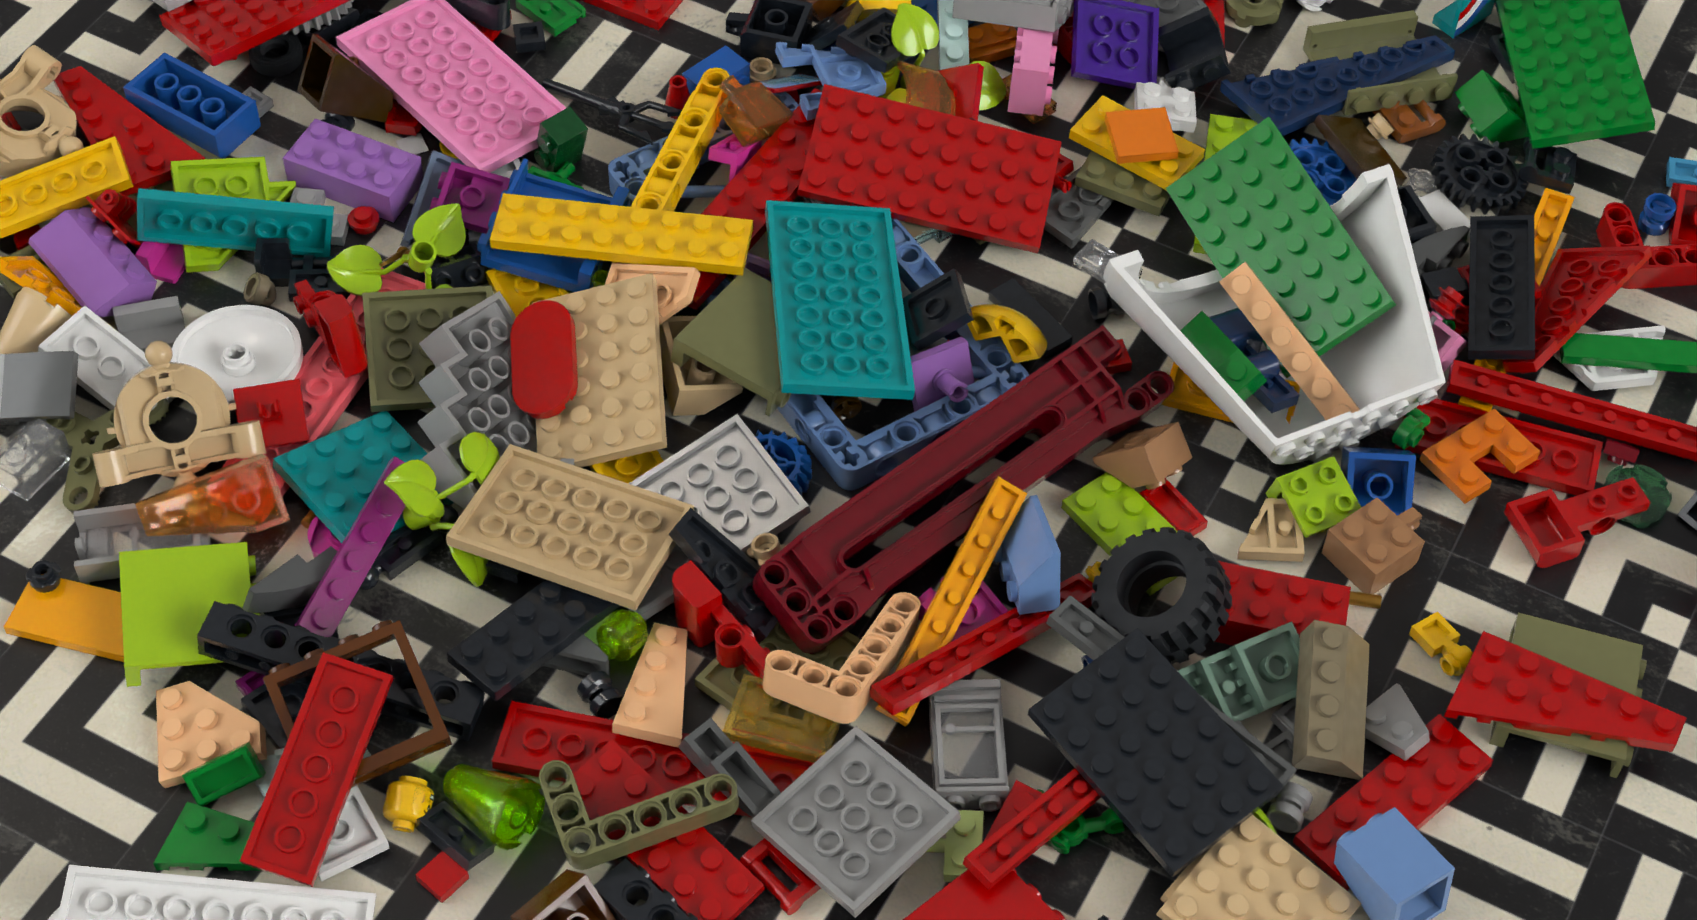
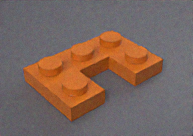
M1494 408L1424 450L1420 461L1466 504L1487 491L1492 483L1474 464L1475 461L1491 452L1514 474L1536 461L1540 451Z

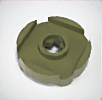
M1225 0L1226 11L1235 19V24L1243 28L1250 25L1260 26L1276 23L1283 5V0H1254L1255 3H1251L1249 0Z

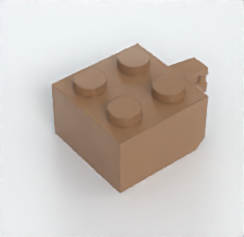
M1375 498L1328 529L1322 554L1363 593L1375 594L1409 571L1418 562L1425 541L1414 530L1419 527L1422 515L1414 507L1396 515L1379 498Z

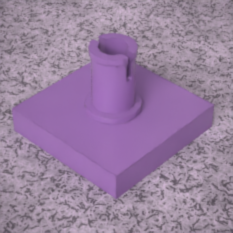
M958 337L911 356L915 393L912 400L914 412L946 396L953 402H961L968 395V390L965 388L975 383L968 342L963 337Z

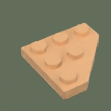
M612 263L605 285L650 273L654 275L657 280L659 325L692 302L701 275L695 267Z
M191 681L156 690L159 783L164 788L186 783L182 777L185 772L247 742H250L259 761L267 759L265 727L258 720Z

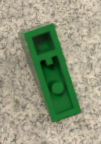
M1203 311L1180 330L1243 401H1246L1267 382V379Z

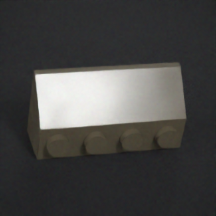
M1314 620L1300 633L1292 766L1297 769L1361 780L1363 778L1370 644L1349 626Z

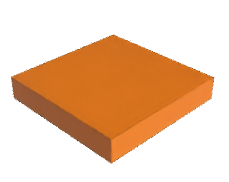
M1165 107L1106 112L1105 123L1117 164L1178 158V147Z

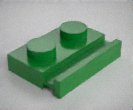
M515 0L516 8L534 22L542 21L543 29L554 37L574 25L579 17H586L585 7L575 0Z

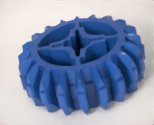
M758 429L755 437L799 494L802 496V493H807L809 482L812 479V461L810 455H807L805 445H799L796 437L787 440L788 437L785 432L777 436L771 429L768 434L763 435Z

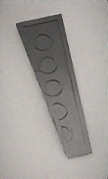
M1081 167L1066 178V180L1072 183L1069 192L1063 193L1055 187L1052 189L1044 230L1071 249L1115 201L1076 186L1075 179Z

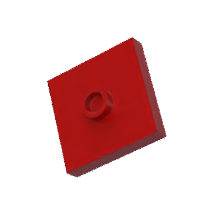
M979 63L928 72L924 108L978 121L984 67Z

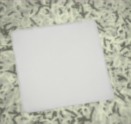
M421 133L416 136L412 135L396 140L399 149L417 155L429 151Z

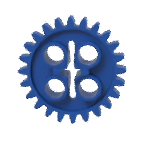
M1302 138L1300 143L1294 139L1291 140L1290 148L1329 206L1338 202L1342 195L1357 180L1334 149L1329 148L1327 141L1321 146L1315 138L1311 144L1305 138Z

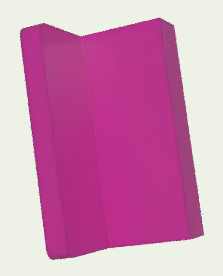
M733 133L709 148L708 160L729 164L730 182L762 147V139Z
M143 241L135 254L136 258L156 280L175 284L186 268L182 244Z

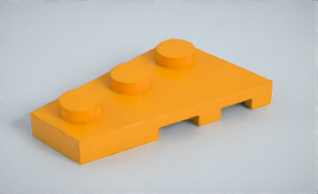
M0 257L1 274L22 287H29L48 297L45 301L52 306L60 305L71 316L82 308L56 275L35 257Z

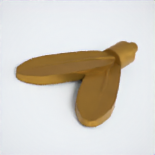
M406 246L399 247L397 253L379 263L380 267L401 258L403 254H409L411 248L408 249Z

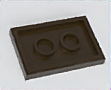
M1318 115L1313 122L1356 179L1363 172L1390 164L1397 186H1402L1407 179L1360 118Z

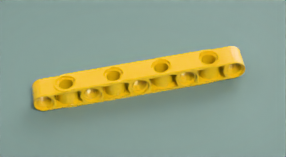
M710 68L704 72L695 90H693L630 207L665 211L675 210L730 102V77L726 70Z

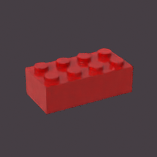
M1218 561L1225 570V574L1231 584L1229 593L1232 596V606L1230 609H1225L1229 614V618L1225 626L1220 625L1218 628L1220 635L1214 642L1234 646L1289 622H1293L1299 638L1300 633L1314 620L1346 626L1351 587Z

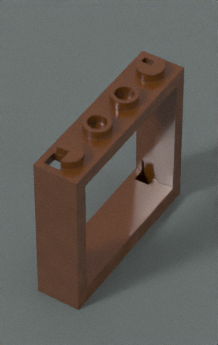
M392 620L380 622L372 627V632L360 637L358 634L349 635L338 641L339 646L327 651L323 648L313 650L303 657V661L290 665V663L277 665L269 671V675L263 677L288 739L294 722L280 690L281 687L314 674L323 652L347 660L396 639L434 729L362 759L352 787L452 745L447 729L400 620L394 623Z

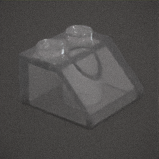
M39 418L21 424L0 444V486L28 501L70 460L71 450L64 432Z

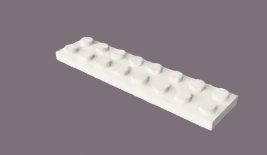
M69 865L57 920H373L376 893Z

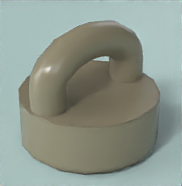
M256 272L248 278L245 284L244 299L246 302L255 305L270 306L276 299V287L269 276Z

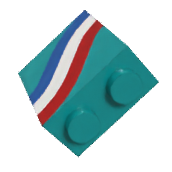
M1456 0L1434 14L1432 23L1450 37L1455 38L1491 15L1495 0Z

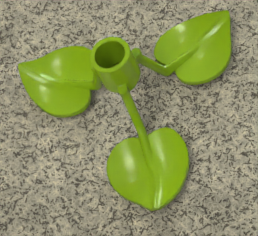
M901 3L898 5L891 30L893 45L898 52L905 56L911 57L918 53L919 56L914 65L910 66L911 72H907L901 77V88L890 92L886 99L924 108V105L916 100L918 94L926 92L928 73L924 70H919L918 67L925 57L924 50H930L937 46L939 29L933 17L924 9L912 4ZM974 61L970 64L979 63L984 67L979 111L987 110L1003 100L1006 95V87L993 65L985 61Z
M460 204L438 206L422 214L413 226L412 235L415 243L412 245L409 254H403L399 260L388 267L381 269L379 263L382 262V259L373 248L366 245H354L344 249L335 258L327 262V270L330 276L345 291L353 295L362 296V293L378 292L381 289L382 279L380 275H386L402 264L408 263L413 271L424 272L425 288L432 289L431 266L436 255L440 257L455 255L463 248L465 243L466 230ZM442 284L436 287L435 289L453 287L447 284Z
M472 432L464 436L459 447L460 458L465 468L471 473L468 477L440 494L434 490L436 487L434 471L422 460L415 459L405 462L390 473L384 484L391 488L406 505L403 510V518L410 529L418 530L430 526V529L434 531L437 529L450 530L454 524L439 522L445 512L444 505L440 500L469 484L475 478L482 485L500 459L499 452L490 438L479 432ZM449 546L455 562L476 588L481 586L487 575L486 564L488 559Z

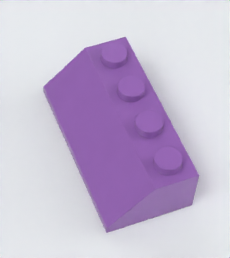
M83 207L65 210L31 236L28 243L82 307L86 306L99 317L114 316L113 307L151 300L157 281L129 248L112 233V229L108 224L97 218L91 212V208Z

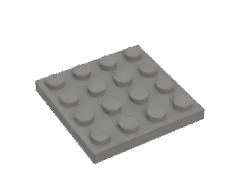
M855 726L751 820V823L758 833L856 918L947 833L961 817L960 812Z

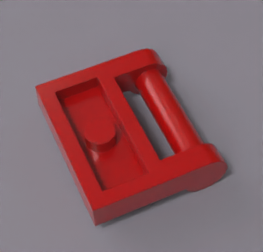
M765 838L748 850L739 860L781 902L780 908L787 915L795 913L802 906L803 902L821 889L819 885ZM769 856L798 887L791 892L768 869L762 860Z

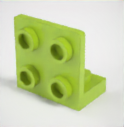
M1334 456L1277 477L1266 492L1268 498L1285 499L1306 538L1330 529L1362 508Z

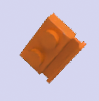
M984 23L968 28L970 63L974 61L989 63L1014 56L1017 39L1015 27Z

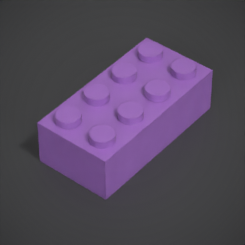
M318 119L313 120L283 157L287 181H296V187L325 190L326 198L353 208L370 206L377 210L380 218L393 223L417 193L423 178L420 156Z

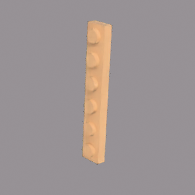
M1246 262L1219 281L1325 420L1349 411L1354 413L1360 410Z

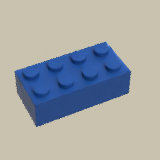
M165 52L123 87L126 99L171 132L222 159L231 154L261 127L256 100Z

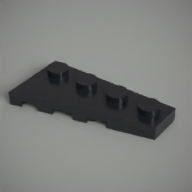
M690 508L670 531V537L689 560H692L722 593L723 601L742 624H746L752 630L756 641L760 644L778 622V619L770 613L764 605L765 603L759 599L753 590V579L760 566L696 511ZM765 575L769 583L778 584V581L773 576ZM786 602V604H787L788 607H789V606L791 605V603H792V602Z

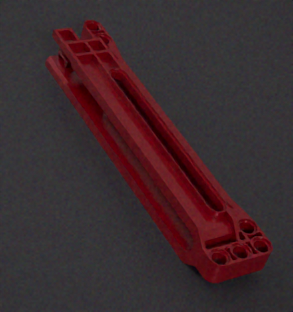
M1101 325L800 533L781 551L762 564L753 579L755 594L765 603L764 605L770 613L778 619V623L802 652L808 654L821 652L847 631H850L879 598L966 536L993 482L998 476L1027 493L1095 443L1133 427L1158 409L1173 392V379L1164 371H1154L1123 394L1121 387L1105 369L1109 362L1115 358L1121 349V345L1106 327ZM1033 433L1040 437L1037 442L860 567L850 568L845 564L849 559L1025 435ZM765 575L774 576L778 584L769 583ZM786 602L795 603L799 608V612L789 609ZM834 610L842 611L846 615L847 620L839 619ZM808 629H814L819 632L821 639L813 638L809 634Z

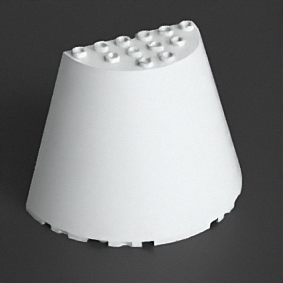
M1390 164L1363 172L1342 195V198L1333 205H1330L1396 304L1395 307L1320 356L1360 408L1357 412L1351 413L1349 411L1325 420L1300 388L1299 400L1289 424L1286 420L1289 408L1271 413L1253 394L1246 401H1243L1180 331L1201 311L1210 317L1238 308L1219 283L1223 278L1217 269L1198 276L1181 279L1174 283H1168V281L1160 282L1158 284L1159 288H1156L1153 281L1139 280L1140 268L1144 262L1139 250L1109 259L1106 265L1103 279L1106 282L1104 286L1110 297L1275 464H1294L1310 459L1317 463L1331 456L1333 451L1340 449L1342 452L1343 446L1356 447L1359 445L1358 440L1393 425L1400 417L1418 405H1424L1438 397L1436 391L1446 383L1394 173ZM1262 343L1260 352L1267 350L1264 343ZM1280 370L1279 375L1283 379L1296 382L1292 376L1286 378Z

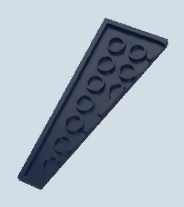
M1435 35L1407 41L1406 44L1399 48L1379 47L1378 52L1366 55L1359 51L1354 52L1353 57L1339 60L1335 56L1302 63L1295 70L1288 71L1278 68L1271 70L1270 75L1257 78L1254 74L1245 75L1244 80L1233 83L1226 79L1221 81L1220 91L1257 124L1270 117L1282 136L1313 123L1318 115H1331L1342 110L1348 90L1401 82L1428 69L1436 68L1452 61L1455 50Z

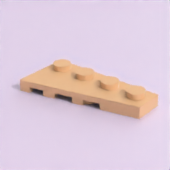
M659 623L653 624L612 723V733L679 748L682 742L688 630Z

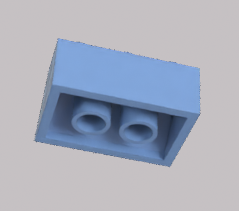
M1037 495L1030 496L1022 503L994 558L995 563L999 562L1002 582L1007 581L1008 599L1010 602H1015L1019 615L1051 611L1060 606L1061 552Z

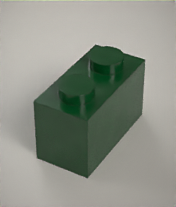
M570 106L540 123L537 137L538 148L535 149L534 157L538 165L543 169L546 168L549 172H557L566 161L569 164L570 162L575 164L582 158L588 128Z

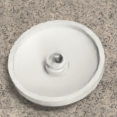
M235 305L211 311L191 322L176 338L172 346L173 357L170 361L188 364L204 371L219 385L228 404L235 403L233 389L294 380L303 362V347L297 328L283 314L263 306Z

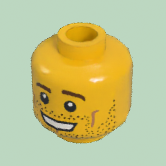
M400 776L398 781L391 782L388 785L383 806V816L388 821L393 822L392 828L394 830L414 832L417 819L423 817L432 808L434 792L427 786L428 782L426 780L413 776Z

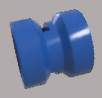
M1653 193L1646 198L1644 210L1638 219V226L1643 232L1652 236H1660L1666 233L1670 225V219L1673 217L1677 206L1672 197L1663 193Z

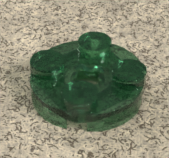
M1634 464L1633 468L1624 469V465L1614 468L1608 474L1603 487L1634 477L1651 502L1648 510L1622 518L1621 520L1632 523L1637 528H1647L1650 523L1660 520L1666 514L1672 500V494H1669L1666 488L1668 484L1666 479L1656 470L1644 465Z

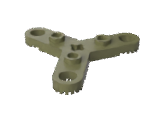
M166 398L158 401L156 407L151 410L149 425L155 424L157 420L160 422L162 417H166L165 413L169 411L168 407H170ZM114 409L95 420L75 412L74 419H47V422H29L39 433L72 450L63 493L64 506L72 514L73 511L94 509L95 506H98L101 487H99L92 454L120 445L116 434L107 433V428L114 427ZM96 436L95 443L90 445V438ZM82 492L88 493L82 503L75 504L74 501L77 500L75 497H79L78 494L82 495Z

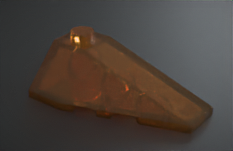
M263 454L228 465L134 503L146 536L204 533L225 534L234 532L256 533L290 521L269 458Z

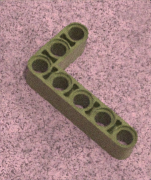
M560 760L549 761L544 764L539 773L542 791L567 861L572 867L579 870L590 869L733 815L739 806L735 780L729 775L721 773L589 820L575 778L568 764ZM561 777L566 779V782L560 787L549 786V783L555 778ZM719 791H727L731 794L724 801H717L712 798ZM684 804L696 806L695 810L689 814L678 812L680 806ZM567 810H576L578 812L576 817L571 820L560 818ZM654 816L661 819L659 824L654 827L643 825L645 819ZM620 829L626 832L619 840L607 838L613 830ZM585 842L590 844L588 850L583 853H574L572 851L573 847L578 843Z

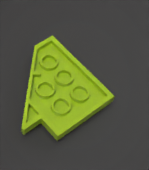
M265 156L171 161L170 165L174 192L285 202L292 195L294 187H296V181L269 182ZM182 245L186 273L219 271L238 249Z

